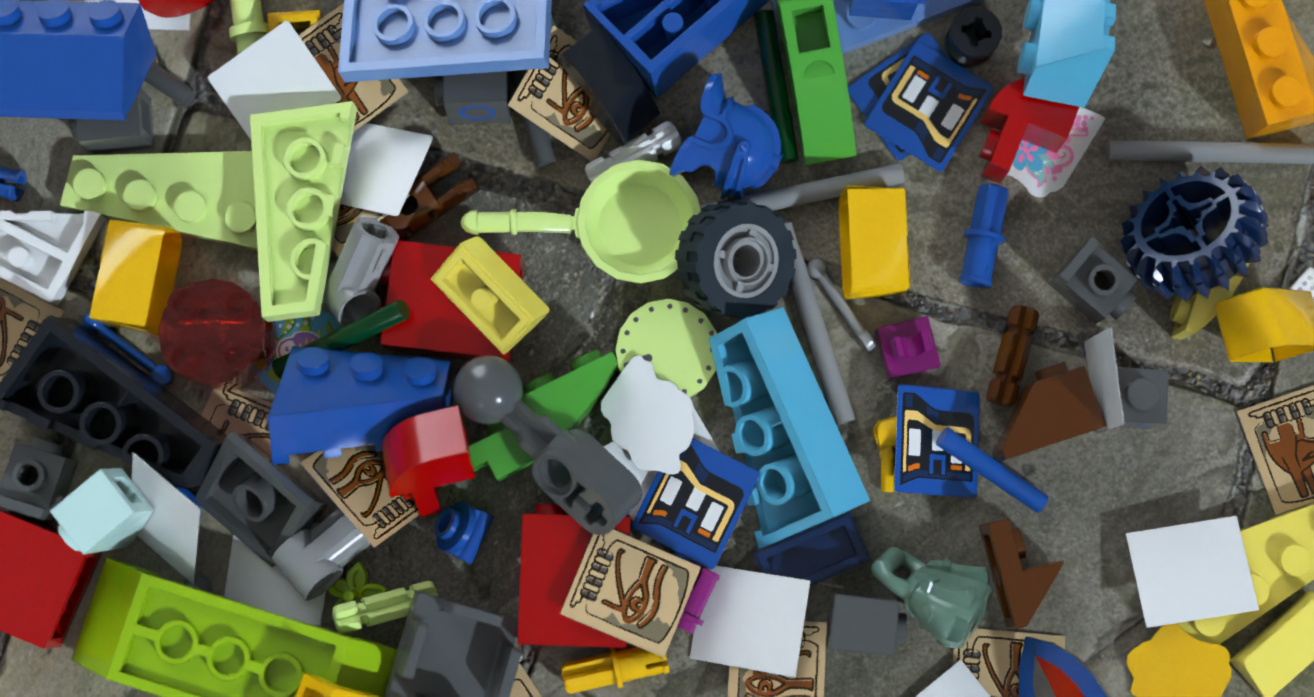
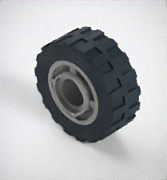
M724 200L717 201L718 204L716 205L708 204L701 208L702 211L699 214L693 215L687 221L689 224L685 231H681L678 239L680 240L679 248L675 251V260H677L678 265L676 274L678 280L682 282V290L685 295L691 297L694 300L693 304L698 308L709 310L708 313L735 319H745L747 316L751 317L762 314L766 310H772L778 305V300L787 294L790 289L788 285L790 280L794 279L796 271L794 269V259H797V255L792 243L794 238L791 230H787L785 227V221L780 215L773 214L771 208L765 205H756V203ZM736 250H738L739 262L734 269L733 256Z

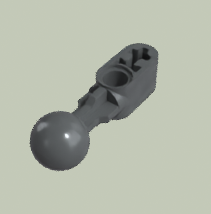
M486 355L476 357L467 362L458 372L454 382V398L460 411L470 420L480 424L489 425L502 422L517 436L521 449L534 460L532 472L538 486L588 532L596 535H605L611 532L641 500L642 489L637 478L587 432L580 429L562 430L548 416L534 413L522 401L523 384L516 368L507 360L497 356Z

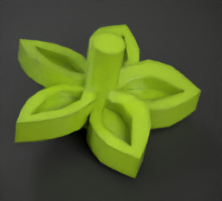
M360 561L349 570L346 579L339 578L328 591L334 597L340 598L335 603V607L338 604L355 600L356 604L360 603V599L387 592L388 588L378 583H367L368 572Z

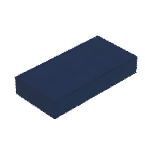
M850 511L752 553L760 573L809 580L810 586L871 561Z

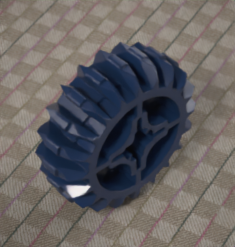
M1200 166L1191 176H1188V174L1180 169L1177 179L1171 182L1160 178L1159 188L1154 192L1142 191L1144 203L1129 206L1131 219L1121 223L1125 237L1120 242L1122 244V251L1128 260L1126 262L1132 274L1138 277L1145 288L1150 292L1157 290L1158 294L1162 295L1166 300L1177 294L1178 297L1187 302L1193 293L1197 291L1208 299L1211 288L1219 285L1229 291V279L1235 275L1247 278L1248 268L1246 263L1260 262L1261 251L1259 248L1268 244V233L1266 231V228L1269 226L1267 222L1268 216L1257 191L1253 190L1251 185L1248 186L1247 182L1239 174L1230 176L1222 167L1210 174L1209 171ZM1193 229L1198 237H1194L1190 230Z

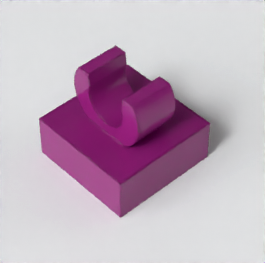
M928 316L879 327L875 330L887 380L941 367Z

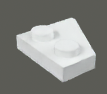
M0 211V277L58 306L106 218L94 211H84V214L54 213L53 211H30L28 213Z

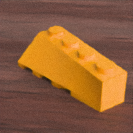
M1204 0L1246 139L1250 140L1314 123V56L1286 12L1283 1Z

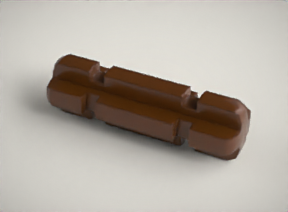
M1014 305L1009 311L1005 325L1009 330L1003 333L992 372L996 374V378L990 380L986 394L987 401L995 405L1011 407L1016 403L1020 386L1016 385L1017 380L1019 381L1023 378L1033 341L1029 335L1035 332L1039 319V312L1023 305Z

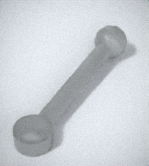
M821 259L810 260L806 266L809 276L819 280L856 334L864 350L869 352L877 347L872 336L863 328L826 274L827 266L825 262Z

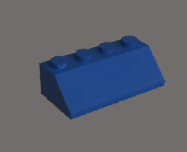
M0 0V117L125 120L157 54L141 4L117 3L111 0L100 2Z

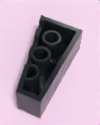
M47 316L0 382V410L12 412L26 418V421L64 434L75 439L77 443L111 454L132 465L134 452L165 480L184 488L201 486L227 436L74 319Z

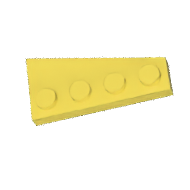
M1314 503L1275 516L1259 524L1240 529L1259 610L1177 624L1192 637L1200 641L1221 644L1314 580Z

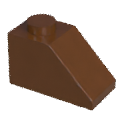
M1062 362L1035 372L1038 381L1023 388L993 450L992 455L995 460L1001 462L1106 426L1085 366L1068 371L1066 363Z

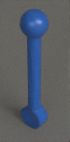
M90 312L84 315L82 319L84 328L90 332H98L149 371L151 378L160 385L167 386L172 383L174 372L170 367L154 363L105 324L90 319Z

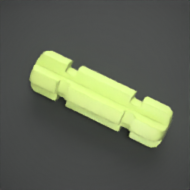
M428 580L409 586V590H405L402 587L364 597L357 604L355 600L338 604L332 608L334 625L338 633L344 634L362 629V624L370 627L408 616L415 590L438 596L437 590L433 582Z

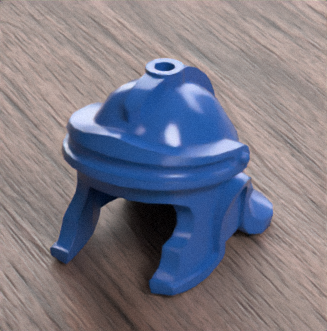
M714 73L710 75L701 97L700 110L704 115L696 134L689 136L679 147L671 164L669 175L676 177V175L682 172L692 173L702 166L711 167L715 172L713 188L722 190L720 199L725 200L727 197H731L733 200H743L746 188L757 189L763 186L772 174L776 172L783 156L780 153L781 139L775 122L761 108L754 104L743 106L735 102L734 96L726 98L722 73Z

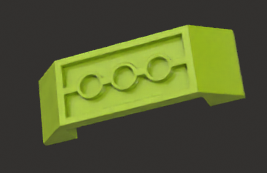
M106 557L71 660L107 680L161 697H295L304 673L322 677L341 687L385 697L384 693L398 648L361 636L353 638L172 581L160 577L158 572Z

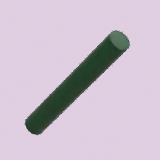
M762 10L754 14L770 116L778 128L781 139L780 153L783 156L780 164H786L798 160L797 147L774 11Z
M399 299L302 347H318L342 351L409 319L410 310L407 304ZM290 353L272 362L273 371L280 379Z

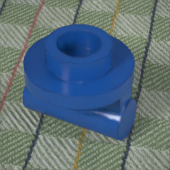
M463 501L444 509L435 524L438 548L472 564L495 516L474 508Z

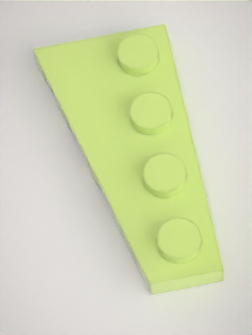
M353 101L250 115L261 315L267 322L320 315L357 114V107Z
M252 151L73 155L60 206L65 209L84 213V211H94L105 218L117 221L170 226L181 235L258 251Z

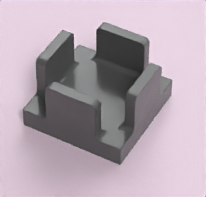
M415 590L384 696L510 697L522 655V650L514 647V640L518 630V619Z

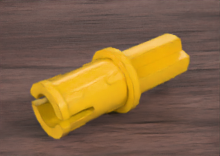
M637 646L621 650L609 647L610 652L564 662L561 665L564 688L570 694L617 684L618 689L623 688V682L662 673H670L667 655L663 658Z

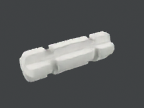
M666 121L653 128L651 135L647 136L644 133L627 142L624 146H619L610 151L609 157L605 160L601 156L585 166L586 176L590 183H592L594 178L615 164L638 159L655 162L658 160V154L663 153L666 156L679 149L682 144L680 134L670 121Z

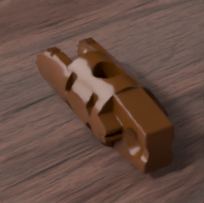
M453 152L415 178L409 191L410 196L406 198L398 216L387 215L380 222L391 226L400 236V241H406L474 195L480 188L474 179H470L457 184L453 189L437 199L431 187L453 174L462 163L457 154ZM412 202H418L416 212L406 215V207Z

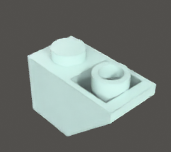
M109 468L98 470L50 512L60 524L57 529L64 542L72 549L81 551L84 555L126 548L135 540L154 509L122 468Z

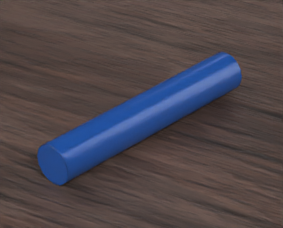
M947 427L941 432L936 441L938 447L1034 512L1038 513L1045 507L1049 499L1047 494Z

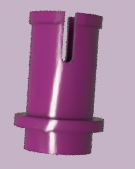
M703 567L700 568L677 625L678 628L693 634L697 624L703 625L704 621L700 617L720 575Z

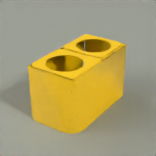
M847 185L839 197L843 297L847 300L901 296L910 288L905 189Z
M109 220L89 318L107 326L161 337L166 329L182 248L181 234L170 226Z
M1261 287L1214 304L1229 362H1273L1270 348L1273 350L1275 362L1314 351V301L1311 291Z

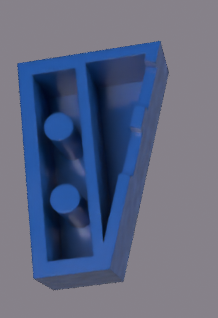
M589 0L582 3L590 29L593 30L599 24L625 54L646 87L658 98L770 0Z
M292 346L268 415L272 465L290 463L289 455L323 451L325 459L341 457V448L373 444L375 445L376 452L382 451L381 444L385 435L400 422L419 414L451 407V361L425 357H404L375 354L372 352H351L318 347Z

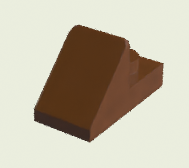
M1009 518L978 525L1005 626L1010 629L1027 627L1062 568L1064 561H1051L1022 569L1020 559L1026 558V549L1018 527L1011 528Z

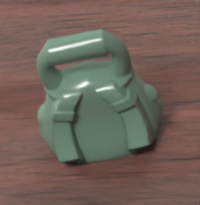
M897 547L887 549L871 567L873 576L890 591L903 599L908 614L916 618L921 627L937 639L939 645L948 648H962L967 643L985 614L994 590L990 584V574L987 567L951 563V560L948 559L930 560L925 564ZM901 566L911 573L907 580L894 575Z

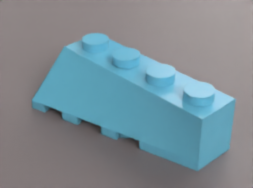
M1029 0L1024 16L1023 29L1031 31L1030 42L1023 43L1017 66V73L1025 74L1022 96L1085 108L1115 51V37L1108 36L1110 26H1113L1116 20V4L1110 3L1111 0Z
M784 307L745 318L709 338L724 405L732 407L735 418V433L731 434L735 453H743L745 465L760 472V478L747 502L748 506L755 505L760 529L754 531L758 550L869 502V496Z

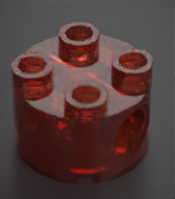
M218 279L193 282L187 287L178 288L173 291L168 297L167 306L163 310L158 330L161 352L169 368L200 386L224 392L246 388L255 382V378L260 376L264 370L267 371L274 361L278 345L275 321L267 322L262 318L261 301L234 282Z

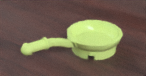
M638 159L615 164L594 178L581 198L580 207L575 209L574 216L547 212H517L516 209H511L510 212H478V210H472L462 217L460 223L465 232L471 235L511 232L512 235H516L518 232L569 234L572 231L575 232L576 238L581 240L583 249L597 268L617 280L643 284L665 279L678 269L675 251L679 248V236L681 231H685L689 223L687 221L693 215L699 214L701 210L697 195L682 175L678 174L676 177L669 175L670 168L664 164Z

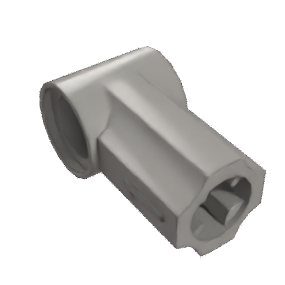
M358 218L357 223L353 224L337 262L329 265L322 302L342 327L376 311L377 307L381 306L380 298L375 293V290L400 236L391 226H387L375 218Z
M338 508L314 529L301 530L287 539L275 551L272 559L303 599L310 601L331 588L342 576L343 567L371 544Z

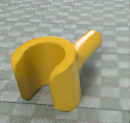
M897 416L879 420L873 427V437L879 449V458H881V492H894V454L892 447L896 446Z

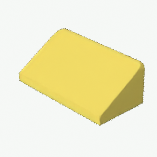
M478 236L461 242L431 277L434 284L503 355L508 353L550 311L549 307Z
M1314 592L1304 593L1230 659V662L1260 697L1275 696L1314 661Z

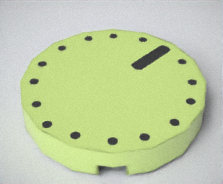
M673 299L648 302L632 312L619 331L615 349L619 372L621 373L631 358L641 355L644 360L652 363L657 379L674 383L680 391L692 398L705 389L716 372L709 338L716 335L717 332L707 316L687 302Z

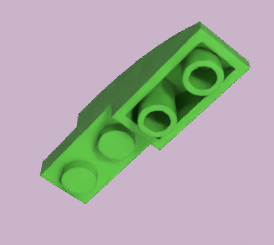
M775 0L805 166L856 157L851 106L833 0Z
M599 350L589 352L571 362L573 371L557 379H554L552 373H548L532 380L523 387L526 394L522 396V401L537 415L548 416L562 430L575 429L602 396L618 368L617 359L613 351L604 356L601 355ZM502 422L488 426L485 429L488 437L469 446L474 473L490 466L496 480L500 483L534 463V460L519 446L517 436Z

